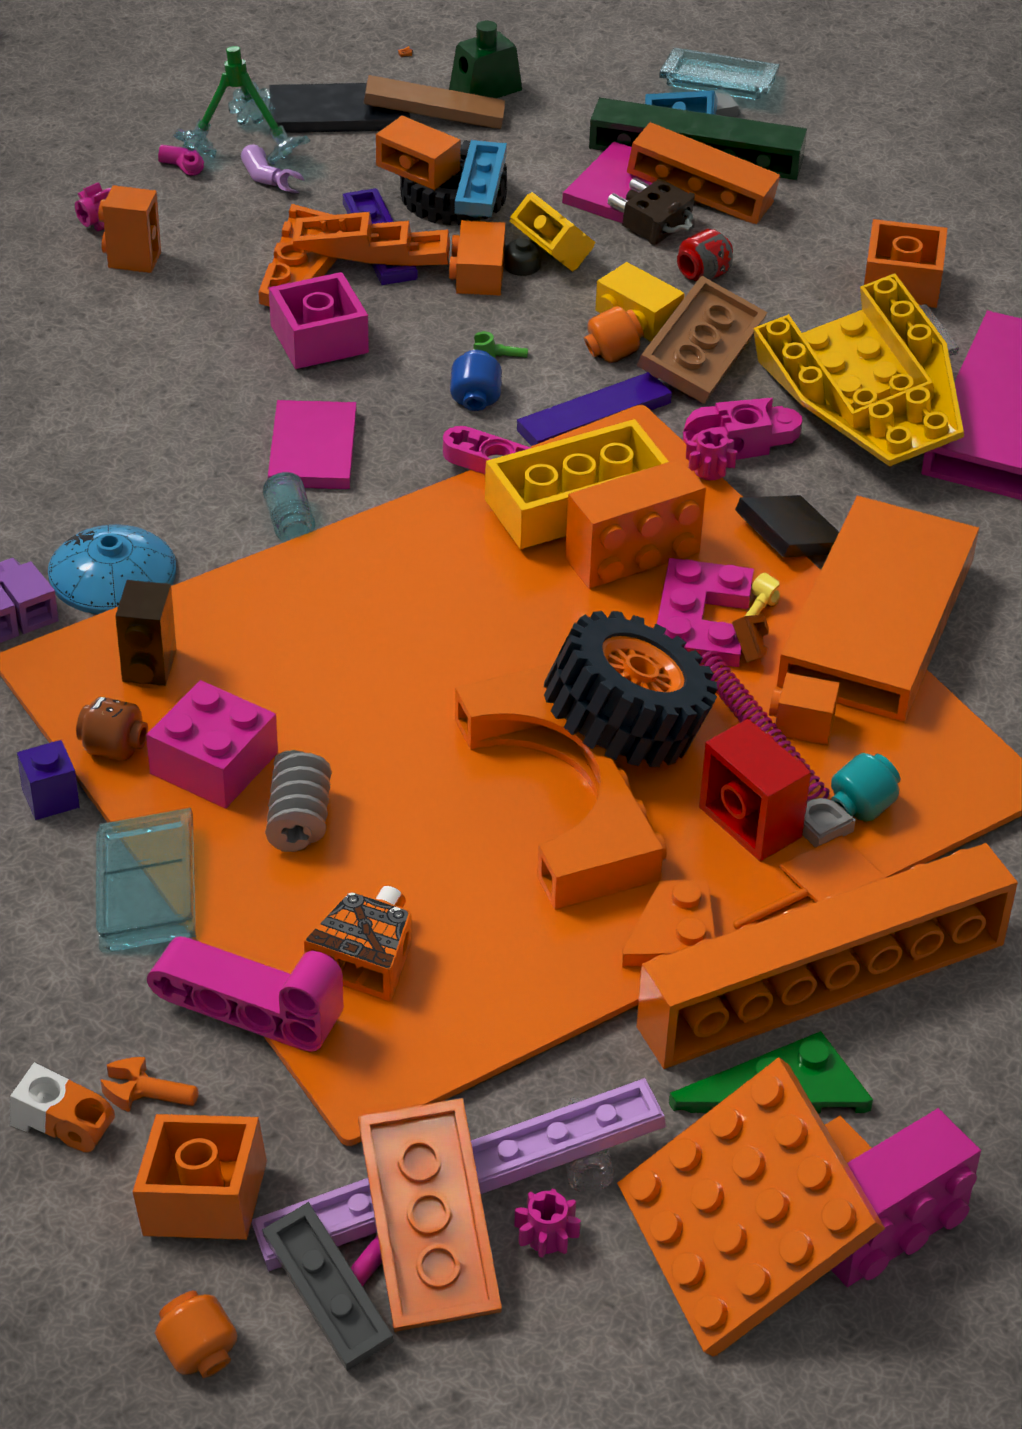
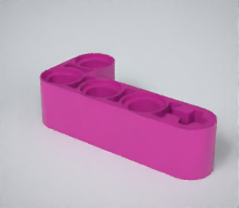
M180 936L171 940L147 975V983L150 989L157 996L170 1003L309 1052L317 1051L322 1046L344 1008L342 970L330 956L317 951H308L303 954L292 973L289 974L205 943Z

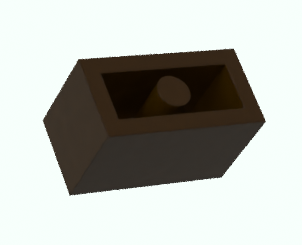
M127 580L115 615L122 682L166 686L177 650L171 584Z

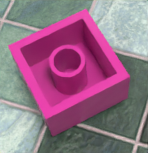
M342 272L269 287L270 324L295 369L369 353L368 314Z
M202 680L146 734L150 774L225 809L278 753L276 713Z

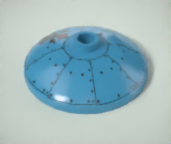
M102 525L79 532L59 546L49 562V583L55 590L56 596L67 605L83 612L100 614L119 606L127 580L166 583L172 586L176 576V560L169 545L151 532L129 525Z

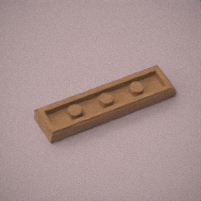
M368 75L364 97L365 105L499 129L502 127L505 100L372 75Z

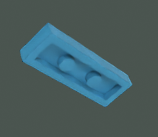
M471 140L455 199V214H465L470 217H492L507 156V143Z

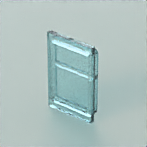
M673 48L666 62L661 67L659 78L667 79L666 84L673 87L698 91L714 90L717 93L757 100L761 98L762 94H768L779 72L780 64Z
M191 808L99 824V829L96 833V929L99 933V949L101 952H113L169 942L175 937L180 936L187 938L196 937L193 812Z

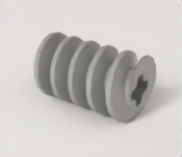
M291 750L284 751L275 756L265 830L268 842L283 852L303 850L309 844L319 841L324 836L326 831L325 822L328 815V793L332 774L330 763L323 757L313 753Z

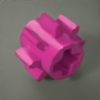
M99 182L83 188V191L78 193L80 200L75 202V212L79 221L85 227L94 225L96 231L104 229V222L99 221V205L102 199L106 200L111 188L102 190Z
M708 429L697 433L696 442H687L685 459L689 460V469L695 471V474L704 480H717L725 477L726 467L735 468L737 451L733 449L734 440L728 439L725 433L715 429Z
M553 1188L551 1191H541L537 1194L529 1192L527 1208L520 1207L515 1209L514 1226L519 1228V1245L526 1246L529 1244L534 1250L538 1251L539 1257L542 1258L545 1254L557 1251L566 1254L568 1237L579 1238L581 1220L575 1217L576 1201L574 1199L566 1201Z

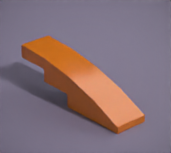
M370 212L296 218L293 245L298 249L333 258L370 264L402 266L448 265L450 237L448 229L411 233L409 221L372 224Z

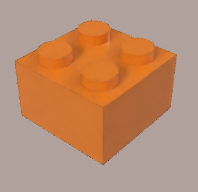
M873 219L864 285L896 273L919 306L937 308L948 228Z
M156 1114L133 1188V1196L143 1236L247 1240L267 1163L259 1117Z

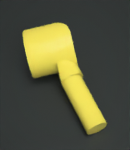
M767 573L760 574L754 580L751 586V593L757 598L745 616L759 615L767 604L774 606L779 602L780 593L777 589L780 582Z

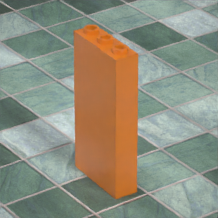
M857 495L781 652L777 686L783 688L786 673L840 683L838 704L905 722L973 562L979 527Z

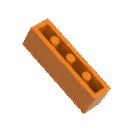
M652 122L645 127L632 143L627 173L651 183L661 178L687 193H694L695 201L753 224H758L773 204L780 179V174Z

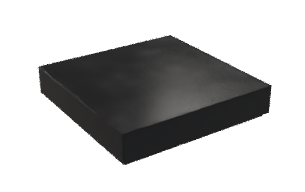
M801 495L740 497L735 508L737 513L782 557L829 555L839 534V531Z

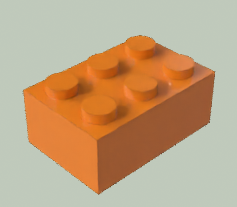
M680 458L569 493L565 549L566 561L585 585L591 589L667 564L669 558L682 559L700 553L706 487Z

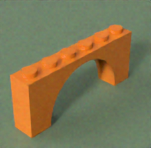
M551 663L455 687V721L470 750L490 746H518L542 751L574 767L592 787L597 801L589 814L570 831L550 841L540 843L538 846L537 877L556 910L660 881L662 860H665L667 857V849L662 835L659 832L654 833L648 823V815L643 802L635 800L632 795L625 771L622 768L617 769L612 758L605 756L606 749L597 744L594 749H591L583 744L585 736L579 732L571 735L564 728L567 720L565 718L556 719L552 714L551 709L554 704L547 703L544 696L547 690L544 687V682L553 665Z

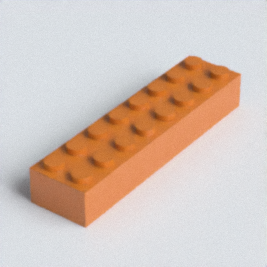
M984 843L970 849L958 850L950 856L927 864L915 865L907 871L884 879H875L867 885L842 894H832L822 901L799 909H790L782 915L756 924H747L731 933L713 939H704L694 946L674 953L656 956L652 960L642 963L636 1027L663 1069H667L1003 946L1018 882L989 845Z

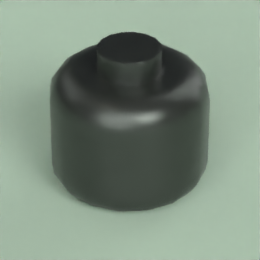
M520 238L509 242L505 247L504 268L509 273L517 276H527L536 273L540 269L541 249L535 242Z

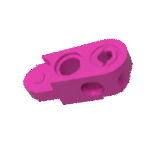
M773 398L715 403V406L696 409L686 419L682 440L687 445V442H696L697 433L708 429H715L725 433L728 439L734 440L733 449L737 451L736 460L769 455L771 446L790 444L799 438L802 429V416L799 412L790 408H783V406L772 407Z

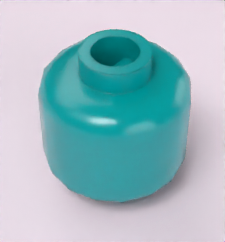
M861 753L832 776L831 787L834 796L831 800L843 807L850 816H854L864 822L872 821L898 799L900 775L894 765L883 755L875 754L873 756L868 753Z

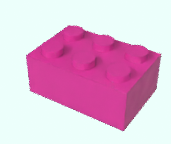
M939 1108L847 1163L884 1225L885 1230L831 1269L846 1287L851 1286L863 1277L866 1280L874 1279L884 1271L890 1260L903 1252L908 1255L915 1253L927 1242L931 1234L943 1227L946 1229L956 1227L968 1215L972 1188L977 1180L976 1171L981 1149Z

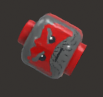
M706 229L682 241L677 256L680 272L686 278L698 281L701 276L709 280L719 277L728 272L732 266L733 247L729 239L717 230Z

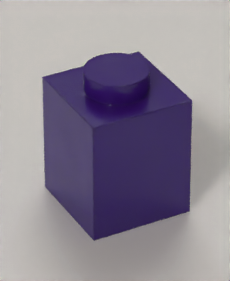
M62 740L17 752L22 791L35 820L80 808L76 772Z

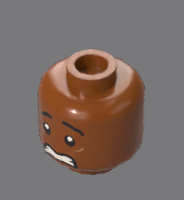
M98 697L90 705H85L80 711L76 725V735L78 740H82V745L89 754L125 761L133 755L136 748L142 749L147 740L148 724L143 722L142 712L136 704Z

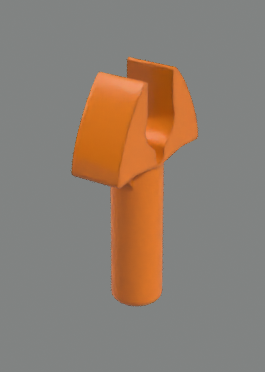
M131 1057L107 1064L108 1077L129 1080L128 1082L118 1084L101 1079L102 1093L117 1107L128 1112L131 1109L132 1102L142 1097L193 1106L199 1096L197 1086L148 1077L145 1073L147 1069L145 1057Z

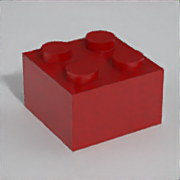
M747 718L705 742L699 808L761 862L802 838L811 771L807 769L800 759L794 758L781 747L768 732L761 730Z

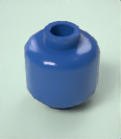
M470 350L453 362L450 392L452 398L458 404L464 405L469 410L479 411L499 400L502 386V369L500 363L493 356L483 350Z

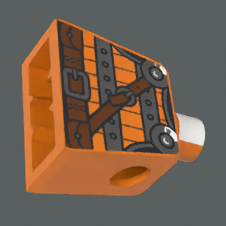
M383 886L375 898L354 891L346 893L304 939V954L308 951H317L330 956L342 970L343 986L390 1002L394 996L411 945V913L403 908L406 903L404 895L398 889L391 886Z

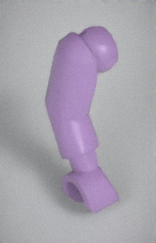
M252 144L244 147L241 152V159L252 180L272 186L278 185L281 190L299 193L291 189L287 182L290 175L304 181L303 176L299 172L289 169L281 171L279 168L269 166L265 159V151L258 145Z

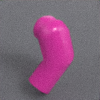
M160 145L158 153L159 162L177 165L189 176H195L202 172L204 161L195 149Z

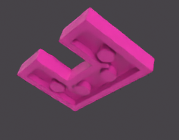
M669 558L657 624L666 628L664 634L671 639L679 636L687 642L684 648L688 652L696 650L702 656L708 651H716L727 666L739 667L742 649L733 624L703 620L705 604L748 609L754 568ZM710 654L706 656L701 663H705L708 659L714 657V655Z

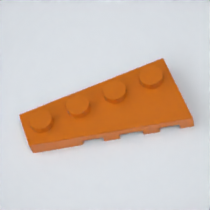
M291 204L289 219L284 222L280 243H277L274 249V259L272 263H269L259 289V304L270 307L269 287L316 278L327 273L338 258L295 248L293 236L296 218L333 214Z

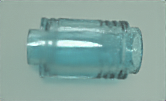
M282 472L271 476L264 483L262 492L276 536L283 542L312 532L315 528V519L301 478L290 472Z

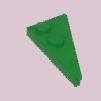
M822 1031L673 1091L669 1096V1105L673 1111L685 1110L690 1113H707L711 1110V1107L718 1105L778 1057L790 1065L817 1113H821L822 1107H854L855 1113H867L871 1111L873 1099Z

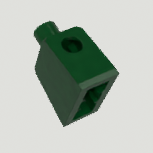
M488 20L478 22L476 25V37L458 43L455 50L449 90L496 99L522 91L517 48L514 43L497 31V24Z

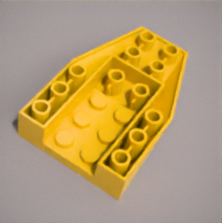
M896 273L860 286L862 310L801 333L789 314L753 328L758 362L803 407L888 466L895 465L964 437L947 343Z

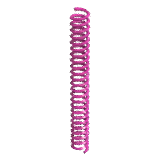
M708 651L701 656L703 659L710 654L714 655L704 665H701V663L699 665L711 666L712 672L716 671L711 681L721 676L718 681H715L718 688L716 693L720 695L721 700L729 707L739 722L746 720L756 710H759L750 720L755 722L763 715L764 718L760 719L756 725L761 727L768 721V724L763 726L761 730L766 732L770 727H773V730L768 733L771 736L775 732L778 733L777 736L773 737L774 740L777 742L782 738L783 741L778 744L781 747L787 744V747L784 749L787 752L792 750L790 754L796 756L805 764V759L800 758V753L796 752L795 747L791 746V742L786 741L785 735H781V730L777 729L775 723H772V719L768 717L766 712H763V708L758 706V702L754 700L752 695H749V691L745 689L743 684H740V680L735 678V674L722 661L716 651ZM730 687L727 692H723L724 689ZM734 693L731 698H728V695ZM745 693V696L741 697L735 704H732L733 700L738 699ZM748 698L750 699V701L746 702L740 709H737V707L743 704ZM752 704L755 705V707L750 708L745 715H742V712L751 707ZM805 764L807 769L810 770V765ZM810 770V782L813 779L816 782L809 786V792L813 791L818 785L821 788L815 794L808 796L807 801L819 796L823 790L826 794L822 798L827 799L830 790L824 788L825 784L819 782V776H815L814 770Z

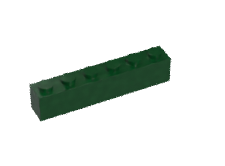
M599 97L590 119L589 149L605 151L614 141L632 147L635 139L652 122L780 174V178L797 180L804 159L807 128Z

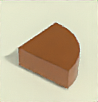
M764 614L744 616L732 622L746 662L748 663L764 656L768 647L763 645V636L769 633L766 616Z

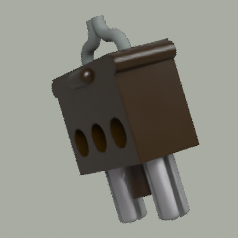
M635 177L629 183L631 190L627 193L626 199L615 193H612L608 198V205L624 213L622 225L650 240L652 245L660 243L672 233L680 230L689 232L694 227L690 222L693 220L692 211L695 194L687 193L661 178L649 185Z

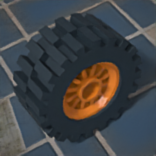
M596 611L592 613L591 617L585 614L578 619L577 623H574L545 679L544 687L547 690L544 696L547 703L554 704L551 712L555 718H565L567 722L564 728L571 735L579 732L585 736L582 743L591 749H594L597 744L606 749L605 756L614 760L619 755L626 756L627 763L630 765L639 766L644 759L649 767H660L663 761L667 765L676 763L679 757L682 758L686 754L717 698L715 695L718 690L717 682L711 681L713 672L709 666L699 665L703 659L696 650L688 652L684 648L687 642L679 636L671 639L665 635L666 628L658 624L651 628L644 625V618L635 615L632 616L631 620H626L622 612L611 611L607 618L603 611Z

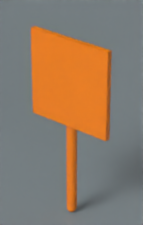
M841 835L781 863L780 868L801 889L735 920L733 926L735 929H740L807 896L816 903L832 894H842L867 885L875 879H884L886 877Z

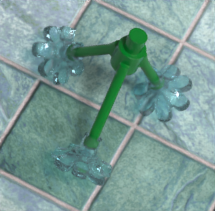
M238 46L226 48L227 61L224 62L225 72L222 73L219 86L203 119H198L194 130L184 131L183 129H177L173 135L176 139L184 142L182 146L186 149L194 151L196 147L202 154L215 158L217 150L213 148V143L206 136L212 126L209 122L226 88L230 86L241 87V89L237 88L233 92L234 100L228 103L229 112L231 114L237 113V123L244 126L248 123L249 118H251L254 124H259L265 118L272 129L270 134L277 145L274 147V151L267 156L271 165L275 164L280 158L284 159L293 152L292 149L311 141L306 135L303 137H289L282 125L278 127L272 116L274 105L268 101L272 97V93L267 88L259 90L256 82L251 81L247 72L246 61L241 58V51Z

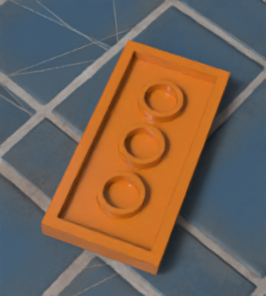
M463 1098L358 1116L394 1332L501 1313L502 1306Z

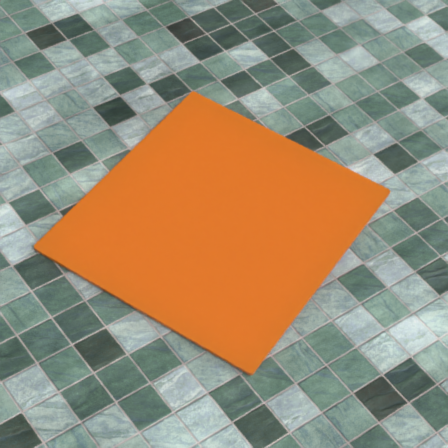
M636 405L531 446V448L635 419L669 462L681 458L689 468V460L685 459L686 443L644 405ZM473 470L466 471L171 586L177 650L166 686L122 682L115 618L118 607L0 652V676L47 741L51 743L62 740L74 766L77 782L193 940L291 974L304 954V939L346 893L354 891L375 898L383 886H391L398 889L404 895L406 903L403 908L411 913V945L392 1000L389 1002L343 986V1011L324 1043L317 1051L300 1050L264 1037L339 1141L346 1146H353L362 1142L358 1116L443 1102L638 1006L642 967H622V951L660 881L708 880L716 938L739 930L733 926L735 920L800 890L801 888L780 868V864L815 848L802 835V838L760 862L699 808L705 742L740 723L729 707L721 700L720 695L715 693L717 698L686 754L682 758L679 757L676 763L667 765L663 761L660 767H649L644 759L639 766L628 764L626 756L619 755L616 760L612 759L617 769L622 768L625 771L630 791L635 800L643 802L648 815V823L654 833L659 832L664 839L667 857L665 860H662L661 880L560 909H554L537 877L538 846L540 843L550 841L565 834L578 825L594 807L597 801L595 793L580 772L565 761L548 753L518 746H490L470 750L455 721V687L554 663L574 623H577L578 619L585 614L591 617L593 612L603 611L608 618L611 611L622 612L627 620H631L633 615L644 618V625L653 628L658 620L668 563L589 589L565 559L566 536L524 549H520L485 501V474ZM692 471L706 487L700 553L682 558V560L754 568L752 584L762 573H767L780 582L777 589L780 593L779 602L774 606L767 604L760 612V614L766 616L769 627L768 635L763 636V645L768 647L766 654L747 663L743 651H741L739 667L727 666L735 674V678L740 680V684H743L745 689L749 691V695H752L754 700L758 702V706L763 708V712H766L768 717L772 719V723L776 724L777 717L769 716V708L773 690H782L781 687L777 686L781 652L821 569L807 556L782 557L735 510L740 497H743L722 477L717 480H704L698 477L695 471ZM752 593L750 594L748 609L705 604L703 620L732 624L733 621L746 615L757 597ZM928 670L924 675L905 722L837 703L828 745L786 737V741H790L791 746L795 747L796 752L800 753V758L805 759V764L810 765V770H814L815 776H819V782H823L825 784L824 788L830 790L827 797L829 800L834 796L831 787L832 776L861 753H868L873 756L881 754L897 769L901 778L898 783L900 789L898 799L872 821L864 822L853 816L856 820L854 832L844 836L886 878L907 871L915 865L930 862L1022 816V758ZM202 680L276 713L278 753L276 755L284 751L297 750L304 753H313L323 757L330 763L332 774L328 793V815L325 822L326 831L324 836L319 841L311 843L305 849L297 852H283L268 842L265 830L275 757L225 809L150 774L147 740L142 749L136 748L133 755L125 761L87 753L82 745V740H78L76 735V725L80 711L85 705H90L98 697L133 703L142 712V720L148 724L149 732ZM730 687L724 689L723 692H727ZM734 693L728 695V698H731ZM745 693L738 699L733 700L732 704H735L741 697L745 696ZM748 698L743 704L738 706L737 709H740L746 702L750 701V699ZM752 704L751 707H749L747 710H745V711L742 712V715H745L746 712H747L750 708L755 707V705ZM756 710V712H755L754 714H752L751 716H749V717H747V718H748V719H751V717H752L753 715H755L756 713H758L759 710ZM761 715V717L753 723L756 724L760 719L764 718V716ZM766 721V722H765L761 727H759V728L761 729L763 726L767 725V724H768V721ZM770 727L766 732L773 730V727ZM813 779L812 782H810V785H809V786H811L813 783H815L816 780ZM818 785L813 791L809 792L808 796L818 792L821 786ZM823 790V792L814 799L824 797L826 792ZM807 896L753 923L756 924L782 915L790 909H799L815 902Z

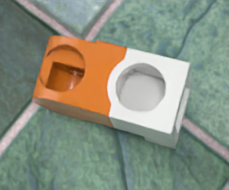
M35 1062L10 1095V1126L29 1132L32 1127L53 1138L58 1137L67 1146L82 1152L94 1150L115 1117L114 1109L102 1096Z

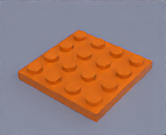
M779 1057L617 1182L703 1352L712 1357L720 1354L885 1230L884 1225L790 1065Z

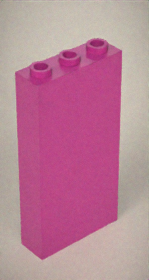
M987 310L954 382L964 437L925 452L921 474L1022 500V319Z

